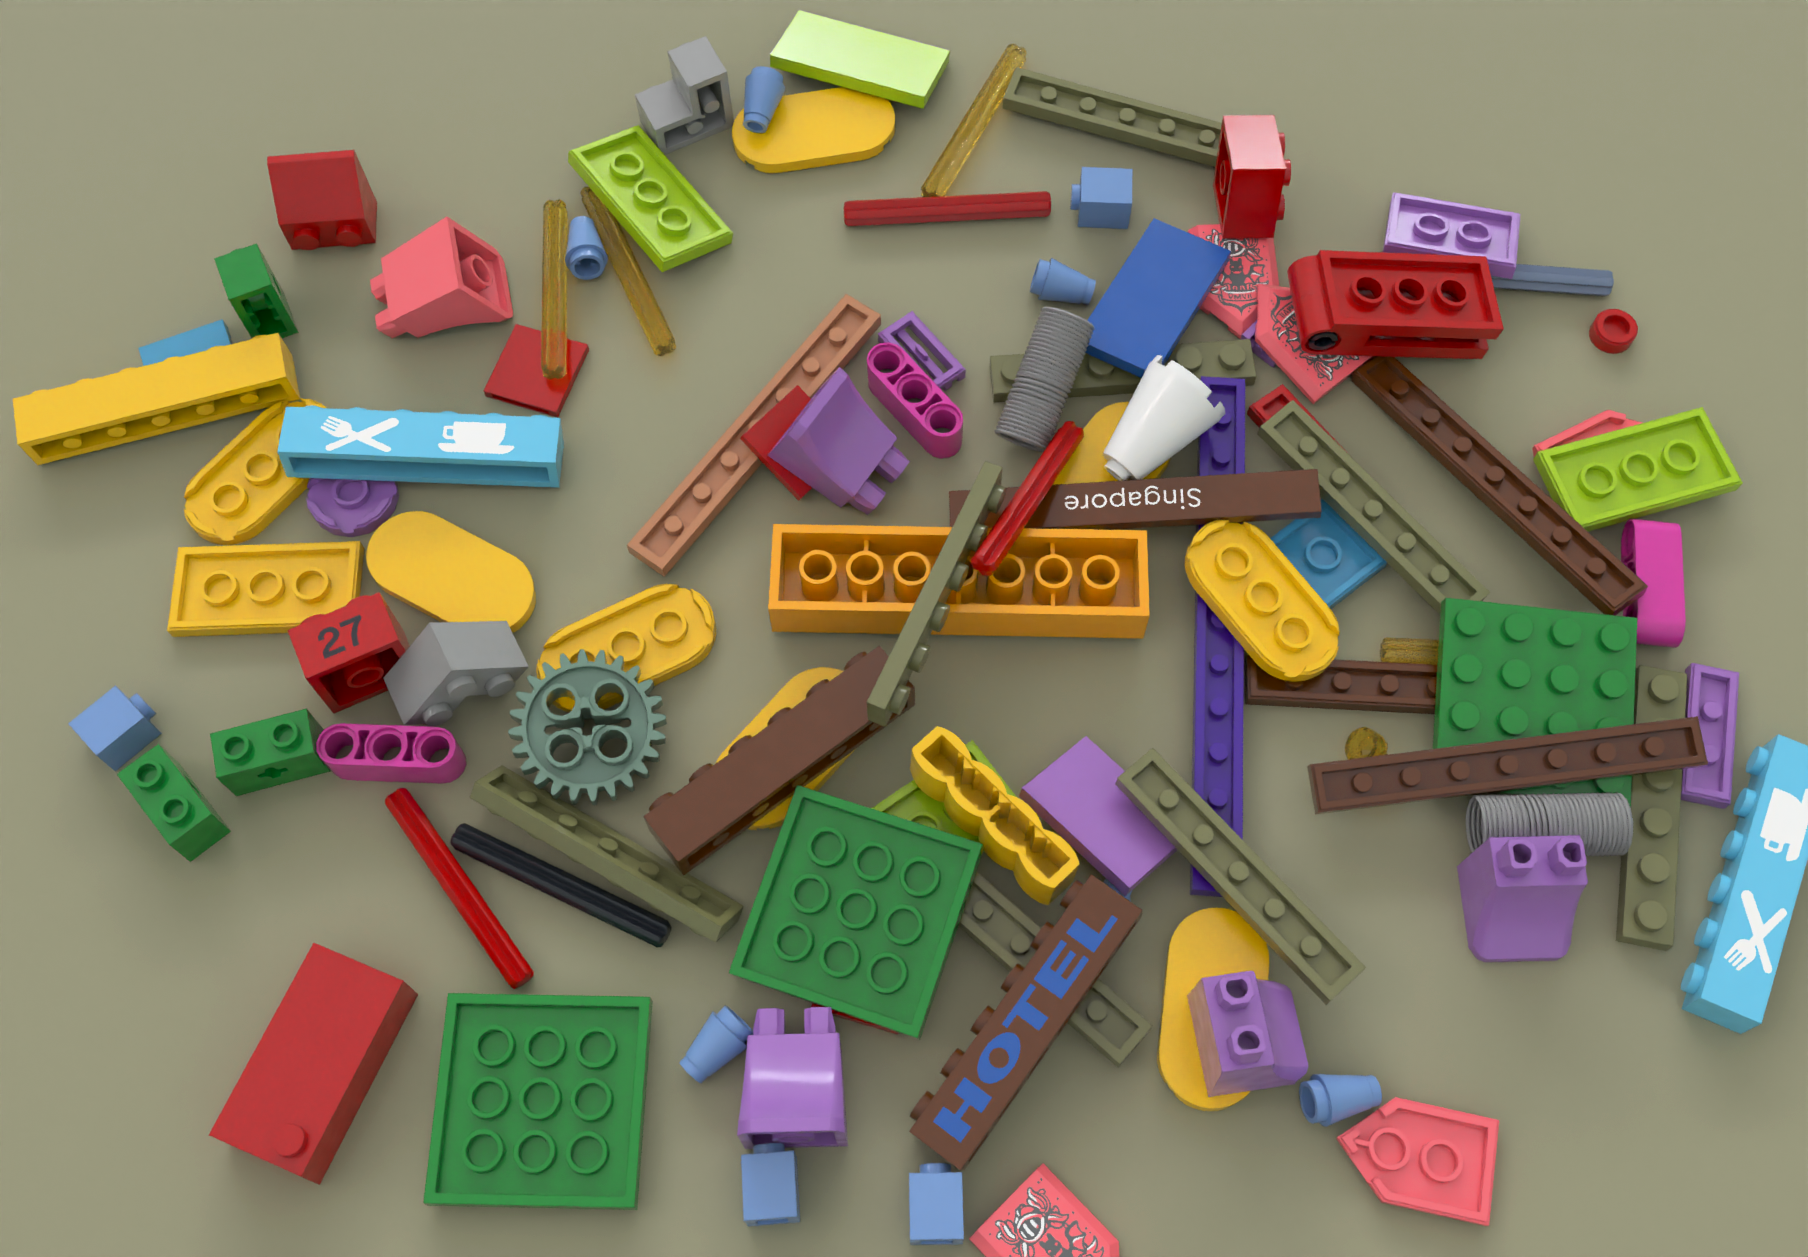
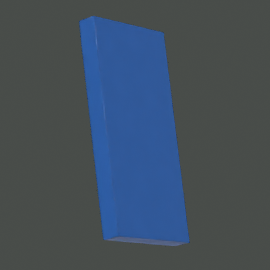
M1154 218L1087 321L1093 324L1095 330L1091 335L1092 338L1089 339L1090 343H1088L1089 346L1086 348L1087 351L1085 353L1140 378L1143 377L1149 363L1157 355L1163 356L1162 365H1165L1229 262L1231 251Z

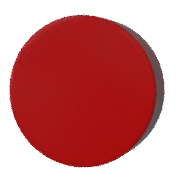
M1607 309L1600 312L1589 329V337L1594 346L1610 354L1626 351L1638 333V326L1634 318L1627 312L1619 309Z

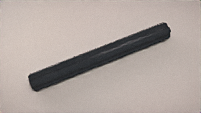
M466 823L460 824L451 837L450 844L455 850L655 947H662L670 935L672 926L668 920Z

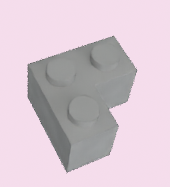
M706 36L669 50L668 57L672 80L635 94L640 122L649 138L664 155L733 126L734 119L727 71Z
M507 621L429 623L383 679L404 725L426 724L432 727L448 721L453 716V711L467 696L489 695L490 697H498L508 693L514 688L516 680L529 666Z

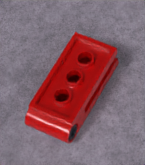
M1319 250L1317 255L1306 256L1296 260L1287 270L1302 350L1309 354L1482 359L1489 350L1486 339L1496 340L1504 330L1486 256Z

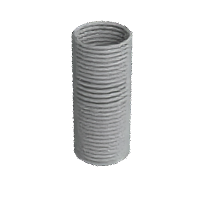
M1043 307L1041 309L1042 312H1040L1037 324L1034 326V333L1031 334L1032 337L1028 342L1029 345L1026 347V354L1023 355L1024 358L1020 363L1021 366L1018 368L1017 378L1014 379L1015 383L1012 384L1011 393L1008 394V400L1005 401L1006 404L999 418L1000 421L997 422V429L994 430L995 434L1001 438L1038 452H1044L1053 438L1052 435L1055 434V427L1058 426L1057 423L1059 418H1061L1060 414L1063 413L1062 409L1065 408L1064 404L1067 403L1066 399L1069 398L1068 394L1071 392L1070 389L1073 388V381L1076 380L1078 368L1081 367V360L1084 359L1083 356L1087 351L1086 348L1089 346V339L1092 338L1091 335L1095 330L1093 324L1086 319L1053 307Z
M1618 792L1474 795L1469 800L1467 806L1466 832L1472 853L1489 837L1580 835L1584 843L1586 856H1623L1628 852L1632 843L1633 818L1627 799Z

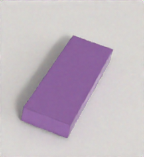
M1691 663L1685 669V673H1687L1685 718L1698 716L1708 765L1682 769L1681 800L1725 809L1731 804L1739 672Z

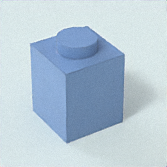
M1082 167L1080 184H1072L1070 210H1078V227L1128 229L1132 208L1133 169Z
M116 685L68 723L95 755L114 771H117L162 734L150 721L156 713L138 693L128 698Z
M765 1143L753 1146L754 1154H742L743 1218L747 1226L800 1222L798 1165L794 1150L785 1151V1144Z
M946 1163L919 1165L920 1173H909L910 1245L963 1244L962 1172H951V1165Z

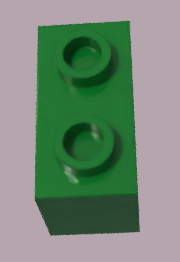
M257 243L245 248L235 249L228 254L214 258L228 300L251 338L279 333L281 338H285L299 333L285 294Z
M306 708L210 733L216 778L235 796H240L331 772L316 751V742L323 728Z
M159 744L117 773V776L167 843L188 861H193L231 832L180 763Z

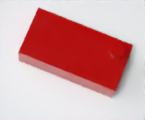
M313 943L212 1127L209 1136L320 1185L410 1012L418 993L401 979Z

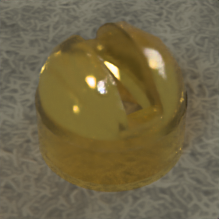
M1361 727L1349 735L1345 744V754L1348 759L1388 755V743L1380 733L1367 727ZM1362 750L1371 751L1370 754L1362 755Z

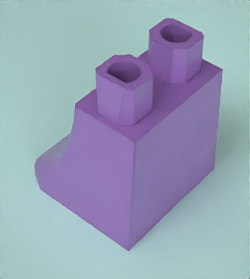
M840 367L818 389L767 455L840 508L848 502L867 515L878 506L886 492L868 479L871 473L875 470L892 483L910 462L893 446L897 437L870 409L855 388L849 375Z
M1580 835L1489 837L1457 866L1468 947L1478 960L1483 962L1557 961L1567 954L1571 944L1577 905L1588 883L1585 867L1587 861L1584 843Z
M1251 970L1201 978L1187 995L1208 1097L1292 1085L1307 1073L1309 1065L1291 990L1286 985L1275 981L1257 979L1254 971Z
M810 1007L804 1009L805 1034H785L784 1009H757L753 1035L747 1036L744 1082L738 1120L737 1136L745 1149H753V1146L765 1143H783L785 1148L848 1146L841 1040L839 1033H836L831 1007Z

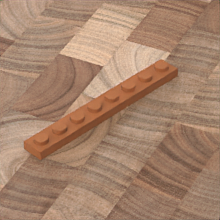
M845 294L627 544L629 553L665 577L762 464L760 459L745 445L740 437L797 385L812 398L839 367L843 369L879 328L881 325V315L848 294Z

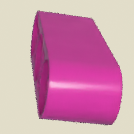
M889 342L875 345L867 356L868 387L872 394L927 453L940 459L954 456L960 450L963 438V415L960 409L901 347ZM883 369L894 370L891 373L880 372ZM911 398H918L923 401H920L918 403L908 402L907 400ZM938 428H947L951 431L947 433H939L935 430Z
M1630 518L1625 523L1622 531L1621 562L1648 585V588L1644 595L1623 610V616L1637 618L1636 644L1677 648L1682 642L1686 623L1681 527L1677 523Z
M340 723L325 728L316 742V751L321 760L336 776L345 780L443 784L458 779L466 767V756L452 733L440 727ZM354 745L348 756L336 759L337 753L343 747ZM394 747H402L400 753L395 758L387 761L383 760L388 750ZM450 749L448 755L443 760L434 763L430 762L432 755L436 751Z

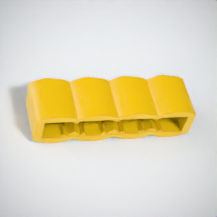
M936 726L912 748L910 772L917 786L932 799L943 802L948 815L958 827L969 834L978 836L980 843L984 846L985 853L998 865L1012 870L1019 886L1028 896L1039 903L1050 905L1073 882L1079 867V860L1072 847L1056 833L1043 829L1039 817L1027 803L1007 794L1003 782L992 769L978 761L972 760L969 750L959 737L945 728Z

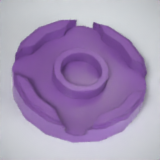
M310 478L307 485L309 492L306 501L307 508L321 528L333 535L355 537L371 533L389 519L395 511L398 502L397 481Z

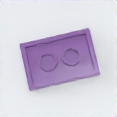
M1395 192L1392 194L1382 252L1486 256L1491 276L1512 279L1517 262L1520 214Z
M1085 736L1023 786L1019 797L1126 896L1173 855L1177 849L1115 785L1117 778L1125 771Z

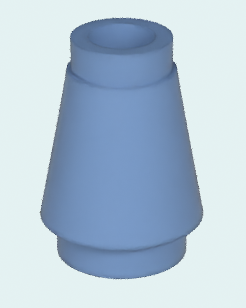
M758 66L753 68L751 74L745 78L743 126L751 132L765 133L767 131L768 125L785 92L783 76L775 69Z
M578 216L572 219L569 224L565 264L575 277L590 280L597 278L603 273L608 262V256L594 221L587 216Z
M1053 258L1050 261L1039 259L1029 292L1039 295V300L1089 305L1096 280L1088 278Z
M725 1005L718 1013L712 1011L686 1052V1056L679 1063L689 1075L702 1084L707 1077H710L747 1049V1036L753 1035V1030L740 1016Z
M1313 1074L1309 1081H1303L1300 1084L1299 1099L1303 1114L1308 1122L1312 1124L1320 1123L1322 1126L1327 1127L1366 1111L1371 1107L1379 1106L1382 1102V1092L1378 1080L1373 1075Z

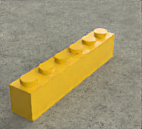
M274 333L258 335L250 340L226 346H214L206 351L182 357H169L162 362L138 368H125L118 373L94 379H81L73 384L49 390H37L29 395L13 398L12 400L17 444L37 465L267 408L280 401L289 400L291 402L299 400L300 394L293 356L280 334Z

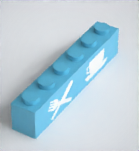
M310 405L305 407H286L277 453L287 477L559 488L564 439L561 419L544 415H533L531 417L504 416L498 413L479 415L458 414L452 411L430 413L413 412L406 409L382 411L367 410L360 407L333 409Z
M1780 734L1776 735L1763 747L1757 746L1748 759L1746 772L1751 774L1748 787L1740 792L1734 805L1733 814L1739 816L1735 831L1729 832L1721 848L1720 855L1726 859L1722 874L1719 873L1714 878L1708 892L1707 899L1713 902L1709 918L1703 919L1695 935L1694 944L1700 947L1696 962H1692L1688 966L1681 982V990L1686 992L1682 1005L1683 1010L1739 1034L1762 1024L1808 860V746Z

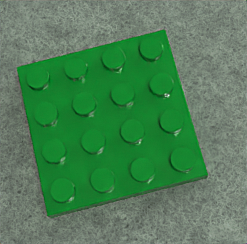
M1445 598L1441 601L1433 749L1634 724L1637 618ZM1632 776L1486 794L1536 795L1618 792L1627 799L1631 807Z
M797 785L731 964L729 974L823 1007H831L834 1011L920 1040L984 851L983 844Z
M448 993L423 1203L428 1206L637 1210L653 1004L651 997Z

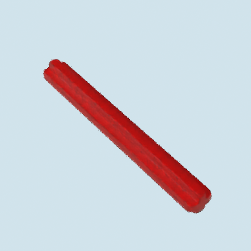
M1047 191L846 201L843 207L844 222L847 226L1047 217L1051 213V196Z
M1066 421L1058 429L972 557V568L979 570L982 576H991L997 570L1084 437L1083 428L1076 427L1074 421Z
M399 788L394 793L388 795L385 799V805L508 985L513 989H517L530 981L534 976V971L408 789Z

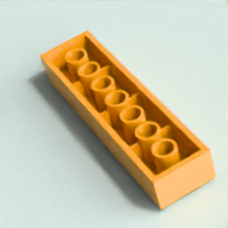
M773 524L768 604L772 632L900 634L952 527ZM1024 528L997 570L991 576H982L979 570L972 568L971 559L976 552L971 550L965 562L966 565H969L966 580L959 592L952 590L946 601V604L950 605V610L945 624L940 632L934 630L931 632V635L1143 639L1150 616L1147 530Z

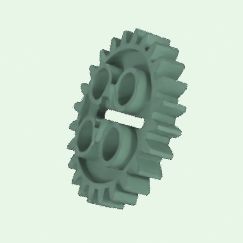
M581 649L578 654L577 663L573 664L570 663L564 653L560 654L561 668L555 670L548 663L544 662L542 667L546 677L540 680L529 675L527 680L533 691L531 693L517 691L516 693L518 701L525 707L524 709L510 710L509 713L514 721L521 723V726L509 729L508 734L513 740L523 741L512 749L515 758L529 757L520 767L524 775H529L539 771L535 777L534 785L537 789H541L551 782V796L553 799L557 800L566 789L569 790L572 805L578 803L582 793H588L592 805H597L599 792L606 791L610 799L616 801V786L622 784L627 790L633 792L635 789L631 777L634 774L646 779L650 776L649 771L643 764L644 761H660L659 753L651 746L666 743L665 735L654 729L666 725L667 721L666 715L652 712L663 705L661 696L647 697L654 689L653 681L649 679L637 683L641 675L640 667L636 665L627 672H624L625 662L621 655L609 665L607 664L604 650L599 651L594 662H588L584 649ZM610 692L617 693L624 698L621 706L616 710L605 711L598 706L600 698ZM569 697L575 701L572 711L562 716L550 712V706L557 698ZM585 719H593L595 723L592 735H583L581 728L584 727ZM623 720L631 721V725L629 727H620L612 725L620 723ZM548 727H557L564 729L556 731L553 734L545 733V730ZM618 738L627 743V749L619 757L608 758L601 753L604 743L610 739ZM572 743L579 748L573 760L562 763L553 759V753L559 745Z

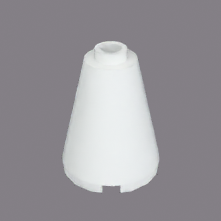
M1157 355L1149 363L1103 452L1104 458L1108 461L1104 468L1118 481L1143 479L1219 422L1226 413L1221 402L1214 408L1207 400L1212 391L1201 380L1173 360L1165 367L1162 365L1163 356Z

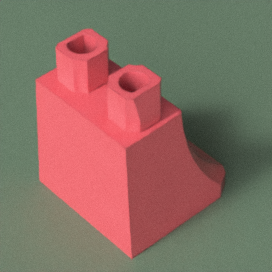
M448 216L382 257L383 273L370 280L371 292L375 298L388 306V308L375 315L376 328L392 339L406 332L420 338L430 333L456 326L504 322L513 316L505 263L501 255L494 247Z

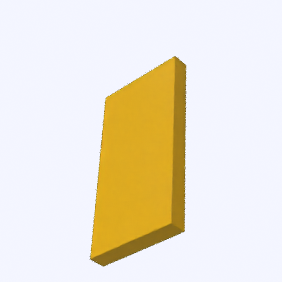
M360 541L178 547L167 631L172 637L288 633L287 630L300 625L306 618L317 614L330 613L346 606L349 601L360 596L364 547Z

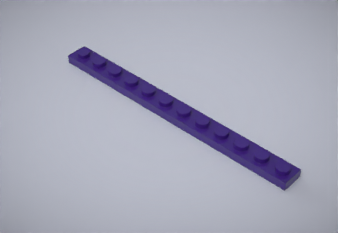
M1201 376L1200 380L1212 391L1207 400L1214 408L1221 402L1226 413L1219 422L1198 437L1197 476L1245 473V379ZM1206 524L1196 525V533ZM1195 591L1192 788L1243 840L1244 648ZM1190 863V895L1222 897Z

